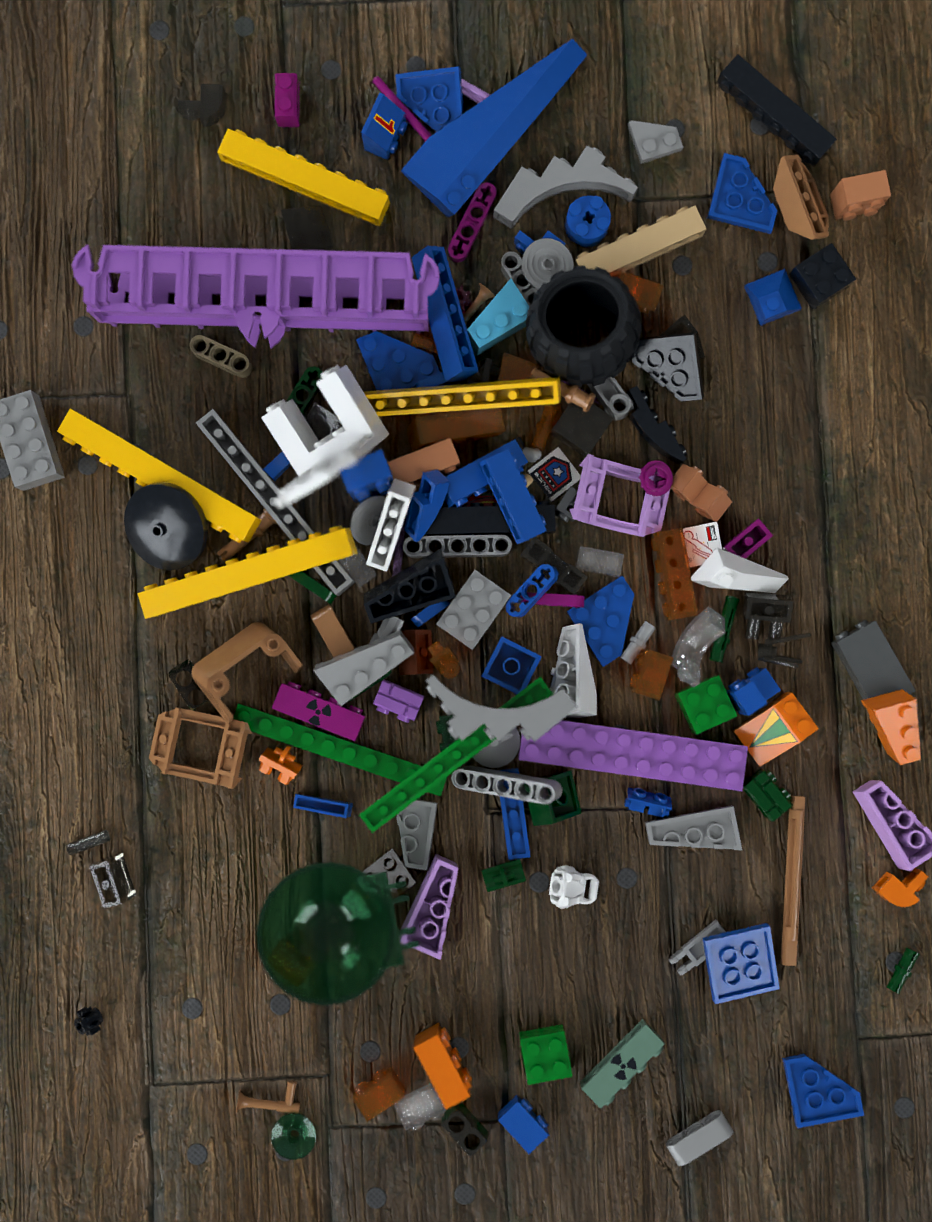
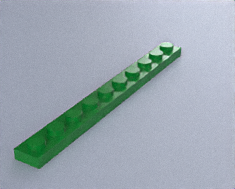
M539 677L498 709H515L530 706L546 700L554 694L543 679ZM482 724L464 740L457 739L361 812L359 816L372 833L493 742L496 738L491 740L483 730L486 728V725Z
M238 703L233 717L234 720L247 722L251 732L400 783L422 767L421 765ZM447 777L427 792L441 797Z

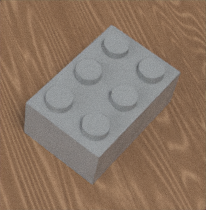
M474 570L436 625L473 650L511 595Z

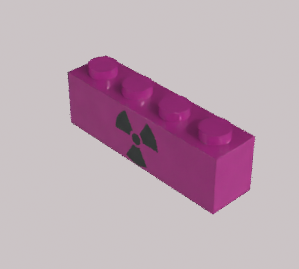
M291 681L288 684H281L272 709L350 740H357L366 715L362 714V709L352 705L350 708L341 706L332 697L328 701L321 698L322 693L309 689L308 692L300 689L301 685Z

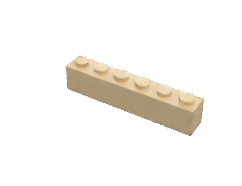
M696 205L691 208L685 206L671 217L665 215L651 226L645 224L631 235L625 233L611 244L605 242L591 253L585 251L579 254L574 266L585 265L587 269L599 267L607 270L610 276L613 277L702 237L706 227Z

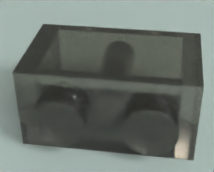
M123 853L105 857L89 866L103 909L121 905L136 896Z

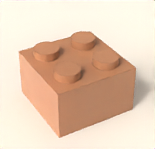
M886 170L842 178L830 194L835 220L843 218L844 221L857 217L856 215L864 214L865 216H871L878 213V210L891 197Z

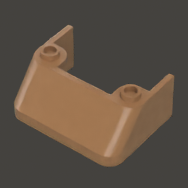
M261 622L250 624L197 662L192 668L193 680L227 724L232 722L234 716L220 700L221 697L227 694L230 688L229 680L224 674L225 671L258 647L270 657H276L281 654L295 674L303 666L282 637Z

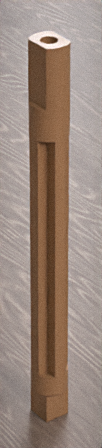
M790 795L792 797L790 802L793 805L789 809L781 964L796 966L805 797Z

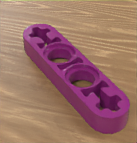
M482 183L477 188L449 244L448 256L453 262L459 263L466 259L496 199V188L491 183ZM490 190L491 196L486 197L484 204L481 203L483 199L482 192ZM474 208H480L483 211V215L480 218H474L471 215V211ZM470 227L474 233L471 237H464L461 234L462 229ZM460 241H462L463 245L461 247V252L463 254L459 253L457 256H455L453 249L457 250L460 245Z

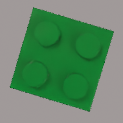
M713 675L674 693L692 734L697 735L737 717L719 675Z
M563 1024L519 1032L528 1085L573 1077Z

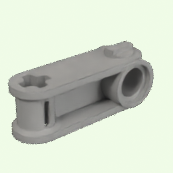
M609 377L605 380L604 384L594 387L592 384H587L604 407V412L610 420L624 419L628 412L634 409L633 405L635 403L628 393L626 394L615 378ZM615 403H622L625 409L617 411L613 405Z

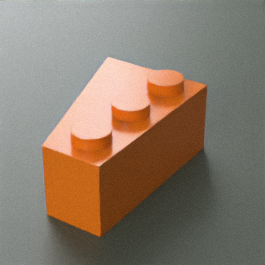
M901 689L861 700L870 715L869 718L877 730L878 737L886 753L899 765L921 760L916 699Z

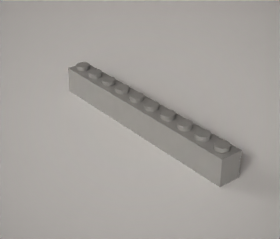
M213 409L196 422L198 427L290 540L300 538L302 542L309 539L308 535L315 533L291 503L281 508L277 507L273 500L280 496L278 493L280 489ZM338 560L314 567L337 596H340L356 583Z

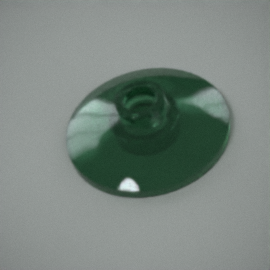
M286 1114L279 1118L273 1126L271 1133L272 1145L275 1151L286 1159H301L307 1156L314 1148L316 1143L315 1126L308 1117L302 1114ZM296 1130L298 1131L299 1135L297 1137L292 1136L291 1131Z

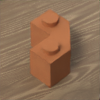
M682 464L673 476L670 489L681 500H687L691 505L695 506V511L717 522L732 503L727 495L728 491L720 485L714 486L709 484L702 476L704 473L698 467H689Z

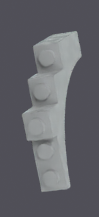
M586 146L573 167L566 159H559L556 156L553 157L541 177L534 170L521 167L495 207L493 218L512 229L522 215L535 204L550 196L565 191L587 189L615 194L631 202L636 195L638 187L631 179L619 176L613 168L603 166L605 156H603L599 149Z
M434 675L426 680L429 684L426 689L434 698L439 696L443 701L440 706L448 716L451 714L455 716L448 722L450 725L448 731L455 739L460 737L461 740H464L482 724H485L486 728L483 730L491 740L496 738L499 741L520 724L522 728L519 731L527 741L532 738L535 742L578 707L565 690L562 689L548 699L530 706L515 709H494L476 705L460 698L448 690Z

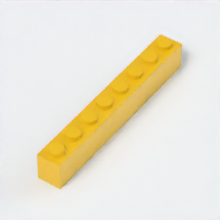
M227 129L217 151L221 161L379 227L390 205L389 196L384 190L379 188L374 190L367 187L360 180L353 181L348 179L341 172L335 171L333 173L320 163H315L314 165L307 162L300 155H290L285 149L279 146L271 147L260 138H255L254 140L238 129L235 131Z

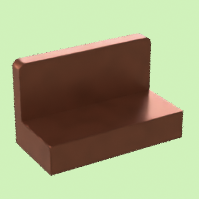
M431 630L401 631L414 647V653L399 664V675L433 674Z

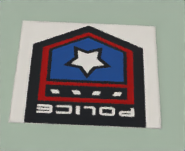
M559 447L528 470L529 474L551 502L578 482L581 477Z

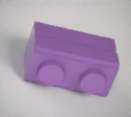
M383 679L373 704L377 706V711L387 715L391 711L398 714L397 719L409 723L410 720L415 721L425 696Z

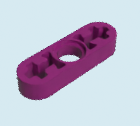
M527 592V595L534 597L536 593ZM545 593L535 605L584 608L585 596Z

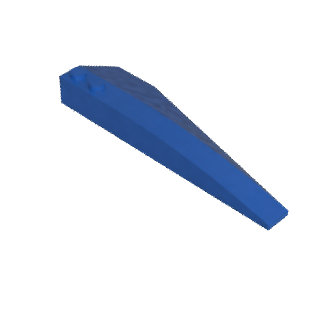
M571 39L430 136L400 171L447 217L455 215L587 56L586 52L574 39Z

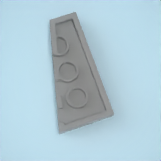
M732 805L645 822L650 845L742 850L734 806Z

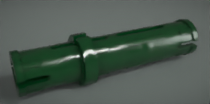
M733 596L725 597L716 635H713L712 638L714 643L709 660L723 663L727 644H730L729 636L740 601L739 598Z

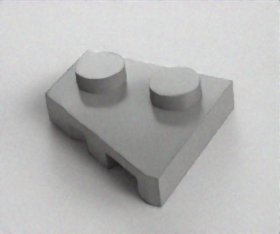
M629 121L628 123L641 164L680 152L683 149L677 127L639 121Z

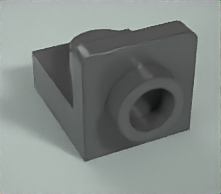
M573 487L569 488L555 509L558 512L556 516L566 523L569 520L574 522L571 513L566 510L567 507L572 509L575 504L577 490Z

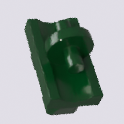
M520 859L481 870L487 892L526 881Z

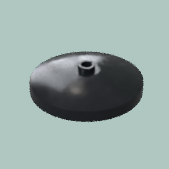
M166 482L152 483L136 491L127 503L124 514L127 538L135 552L148 564L163 570H179L192 564L201 556L208 538L207 521L199 503L185 489Z

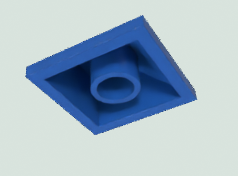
M785 269L744 285L760 326L802 309Z

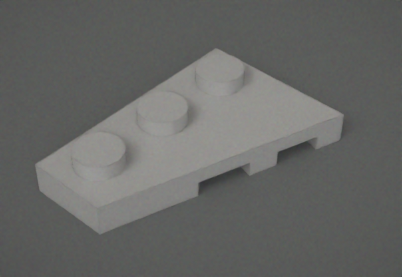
M415 800L397 814L396 818L400 830L405 867L428 870L438 804L436 802Z

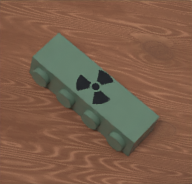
M642 1019L580 1081L581 1089L600 1109L604 1105H609L615 1099V1094L620 1089H625L631 1083V1078L636 1073H641L646 1068L647 1062L662 1052V1046L665 1044L663 1039Z

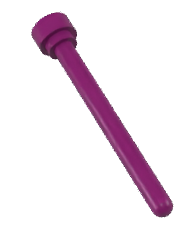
M378 76L374 77V85L382 94L405 112L407 122L424 141L432 136L384 81Z

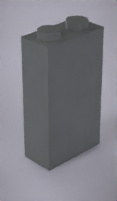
M865 619L854 625L855 630L851 632L845 630L835 636L837 640L831 642L863 700L901 689L909 694L916 691L876 621L868 622Z

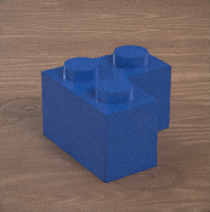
M756 667L747 673L748 677L741 681L738 679L728 686L729 690L726 692L740 715H751L766 705V700L781 691L766 668L759 669Z

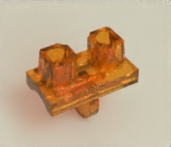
M437 641L428 648L433 656L430 661L441 675L450 679L459 674V661L449 647L444 649L440 642Z

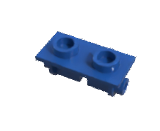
M628 787L627 789L628 798L625 799L624 806L628 807V810L643 813L645 806H648V814L661 818L669 816V812L672 810L671 797L663 793L654 794L646 792L641 788L633 789Z

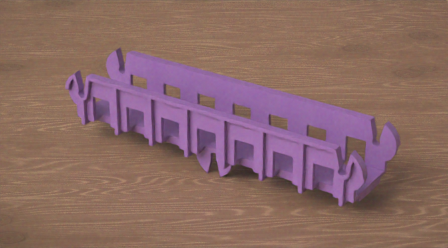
M86 245L76 254L72 263L74 278L81 287H84L83 302L87 305V312L99 323H109L112 327H117V324H153L156 328H161V325H195L199 329H204V326H235L240 329L247 342L255 349L261 331L260 325H262L264 338L268 337L271 349L282 340L285 330L291 331V328L328 329L329 332H334V329L372 330V332L377 330L416 331L417 335H421V331H429L428 296L433 295L438 288L440 280L437 265L426 253L421 266V278L419 280L413 279L414 274L409 253L103 245L98 262L99 270L93 272L94 265L91 250ZM110 273H121L117 293H112L113 284ZM126 293H129V303H126ZM169 294H175V304H169ZM213 295H221V305H213ZM256 296H267V305L256 306ZM300 297H313L312 308L299 307ZM343 298L359 299L358 309L343 308ZM387 299L404 300V310H387Z

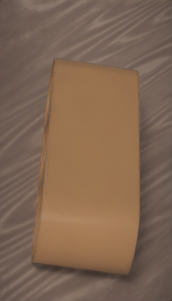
M330 604L310 615L333 657L343 655L355 649Z

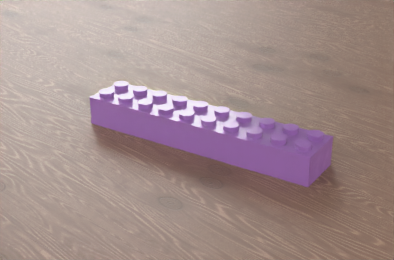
M561 720L535 742L532 738L527 741L521 733L518 759L742 791L748 746Z

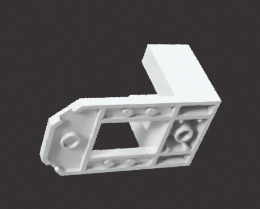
M338 365L330 368L321 374L322 379L317 382L318 387L343 425L333 432L332 435L329 434L323 439L318 440L293 399L288 402L282 399L265 409L267 414L261 417L298 475L296 479L278 491L280 496L273 500L278 508L293 502L333 478L340 470L357 462L389 435L347 365L341 368Z

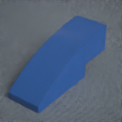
M439 470L423 472L419 491L413 493L404 530L415 542L420 541L428 531L446 497L450 481Z

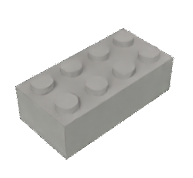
M28 390L0 399V443L14 487L25 491L65 478L40 396L32 390Z

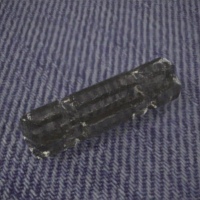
M104 830L77 840V842L69 843L66 845V849L69 855H74L80 851L82 852L109 842L111 837L108 830Z

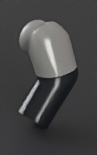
M521 437L515 438L528 462H536L541 458V451L538 448L525 447Z

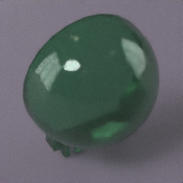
M336 862L312 863L295 869L282 878L267 895L259 911L256 926L257 951L262 967L272 982L288 996L303 1003L320 1006L335 1005L350 1001L365 993L375 985L388 968L404 965L402 950L418 947L419 943L412 940L401 944L399 936L413 934L416 932L415 926L398 930L393 904L410 899L409 895L405 894L392 898L390 889H399L407 886L406 880L389 884L386 871L368 875L350 865Z

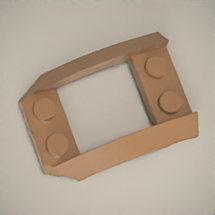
M175 707V709L169 712L166 711L158 715L149 759L160 768L162 774L189 778L234 789L242 779L239 777L247 735L252 734L247 722L232 719V722L227 724L221 716ZM181 720L224 729L215 771L173 762Z

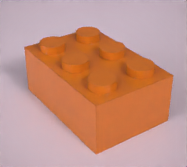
M437 1023L415 1035L413 1048L447 1110L470 1097L472 1077L467 1068H462L460 1063L462 1059L457 1048L452 1049L449 1042L451 1037L445 1027L441 1028L440 1024Z

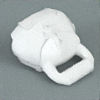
M564 865L557 867L554 873H552L549 895L551 903L561 909L569 908L575 904H591L597 899L599 880L592 874L579 873L572 866ZM590 880L588 899L584 898L586 881Z

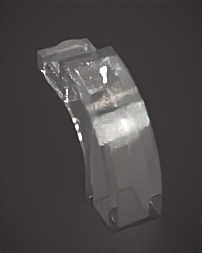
M710 607L698 614L685 628L676 643L672 655L671 665L677 669L678 677L692 687L700 684V662L704 652L715 640L725 634V618Z

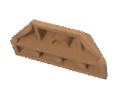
M799 155L783 156L780 159L773 191L788 230L811 240L828 237L829 217L813 176L801 162Z

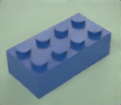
M382 450L363 456L351 466L340 470L347 491L355 503H361L365 499L378 494L381 496L388 495L393 483V477Z

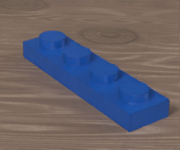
M518 768L499 770L519 774ZM504 780V786L509 789V783ZM500 796L508 860L531 857L523 800Z

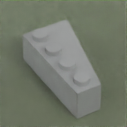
M399 630L372 643L357 647L343 655L333 657V659L316 664L314 672L342 706L412 655L414 647Z

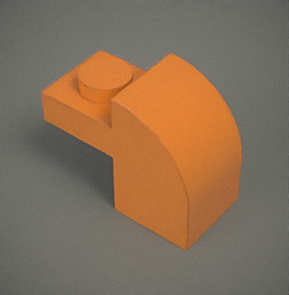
M914 868L901 882L893 874L885 872L872 889L884 900L896 906L908 907L920 900L914 895V892L920 891L925 886V880L928 876L923 871Z

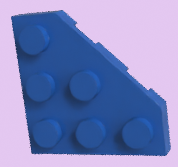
M459 66L395 74L397 98L406 104L435 132H438L464 114L461 68Z
M724 153L707 218L771 234L777 214L776 207L773 203L771 204L762 184L753 175L746 158Z
M375 331L356 339L376 390L415 388V384L420 380L440 373L432 354Z
M623 576L585 599L584 608L573 607L566 611L574 624L580 623L583 625L586 643L602 667L622 655L634 593Z
M805 1054L782 1058L797 1128L864 1116L860 1093L855 1088Z

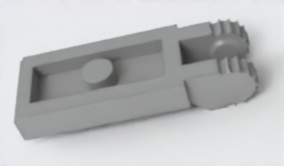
M714 920L681 947L682 949L676 951L668 959L671 964L677 963L687 954L691 960L686 961L677 970L680 975L687 973L694 966L697 967L706 960L703 938L725 933L726 931L717 920Z

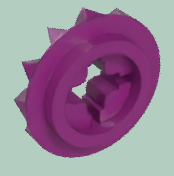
M658 460L648 462L641 468V474L638 477L641 482L640 487L646 491V494L652 496L664 495L669 491L673 482V475L669 466ZM654 474L656 477L662 478V480L657 481L655 484L653 480L649 479Z

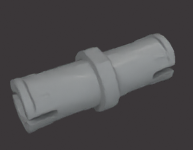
M645 621L636 635L630 638L631 642L620 658L631 665L639 652L646 648L645 644L656 628Z

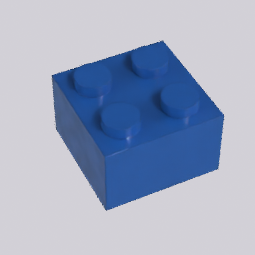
M501 636L481 677L518 694L527 687L542 656Z

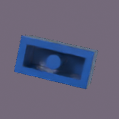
M516 1095L498 1112V1121L525 1151L530 1154L549 1136L548 1123L541 1115L536 1116L532 1111V1105L526 1098L521 1099Z

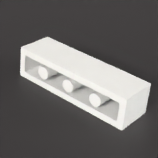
M394 478L385 501L366 565L387 572L408 512L415 485Z

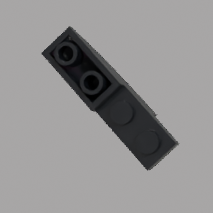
M638 386L629 389L628 395L635 403L633 405L635 412L629 418L635 428L656 451L679 465L686 460L687 452L681 443L678 444L675 438L677 434L671 424L668 425L666 420L660 424L657 423L658 416L653 409L650 410L646 403L648 398L643 390H639Z

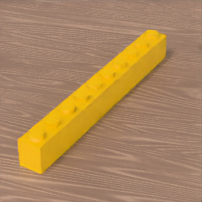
M560 377L363 391L378 416L559 404L561 401Z
M69 409L57 432L64 435L62 440L73 446L76 443L81 445V451L90 456L98 455L100 457L99 461L109 467L112 464L119 468L117 472L125 477L134 476L137 478L136 483L142 487L152 483L166 482L185 489L201 506L206 519L211 522L210 527L219 532H222L224 529L230 533L229 538L238 543H241V541L249 543L262 519L72 409Z
M342 525L330 528V533L322 535L321 532L308 535V540L302 542L300 538L288 541V546L283 548L276 545L266 548L267 553L259 555V551L247 554L246 559L239 561L238 558L225 561L226 566L218 568V564L206 567L204 573L198 574L197 571L184 574L185 578L178 580L177 577L164 580L165 585L159 587L157 583L145 586V591L137 593L145 619L156 617L356 555L358 552L351 529L343 528Z

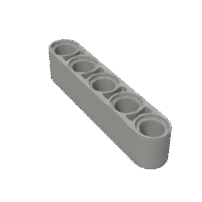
M506 535L423 536L417 542L420 547L415 553L407 550L408 544L415 542L411 537L405 539L403 543L404 552L411 558H425L434 553L429 549V545L434 541L441 543L445 558L502 557L510 552L512 546L510 538ZM479 540L486 544L485 550L481 552L473 548V544ZM504 540L508 545L507 550H497L495 547L496 542ZM455 541L462 542L464 545L463 550L460 552L453 551L451 549L452 543Z
M465 766L457 769L451 777L453 785L459 789L541 804H549L557 800L562 794V787L555 780L476 766ZM463 773L467 775V782L463 779ZM483 776L488 779V786L483 782ZM504 780L509 783V789L504 786ZM525 783L530 786V793L525 790ZM546 787L551 789L552 797L547 795Z

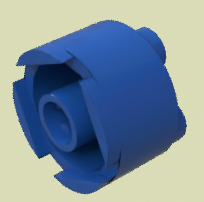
M582 196L571 203L567 212L565 231L568 238L573 243L575 242L581 247L587 248L601 243L608 232L611 222L609 207L600 196Z

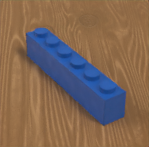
M427 245L411 257L417 280L421 278L420 270L425 253L434 260L438 267L440 277L438 288L433 295L428 296L429 324L445 381L462 382L479 370L444 247Z

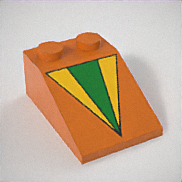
M785 692L734 729L733 732L744 746H748V753L757 765L761 767L802 742L819 728L792 692Z

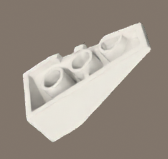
M716 548L691 576V581L710 588L776 593L789 579L787 575L720 548Z
M579 623L562 627L556 651L558 659L556 667H552L551 671L553 679L550 690L553 694H556L564 689L578 706L566 718H582L597 715V692L583 625Z

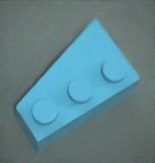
M512 279L505 284L467 329L472 349L476 356L526 327L529 305Z

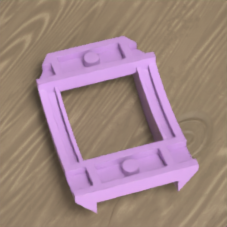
M588 454L579 465L583 468L574 509H569L573 519L640 537L661 531L670 489L661 496H652L645 492L639 524L598 515L597 511L605 475L640 482L638 477L641 474V469L607 459H600ZM655 474L649 477V479L654 481V484L661 480Z

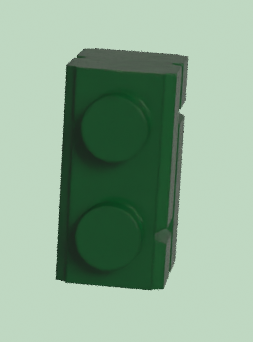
M759 769L743 782V790L764 816L773 822L792 807L793 804L789 801L792 797L783 787L779 789L775 784L777 781L776 777L769 770L765 772V770Z

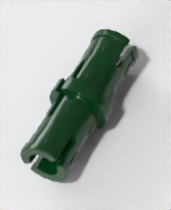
M906 947L898 965L895 964L894 966L895 971L886 986L888 989L897 994L901 993L907 978L912 975L911 970L920 954Z

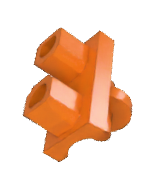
M288 745L284 750L278 747L275 750L267 747L259 758V761H261L259 771L266 775H270L273 769L280 771L278 780L285 785H288L297 776L303 765L295 762L296 757L290 754L291 747Z

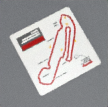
M717 522L679 530L686 568L702 565L716 548L722 549Z

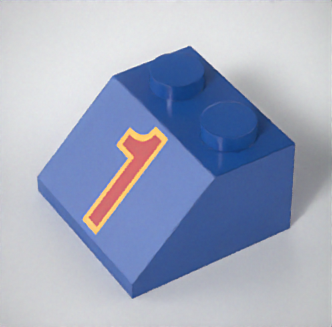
M380 92L361 131L364 150L388 160L391 154H395L399 144L397 140L400 134L403 135L405 133L408 123L406 122L405 112Z

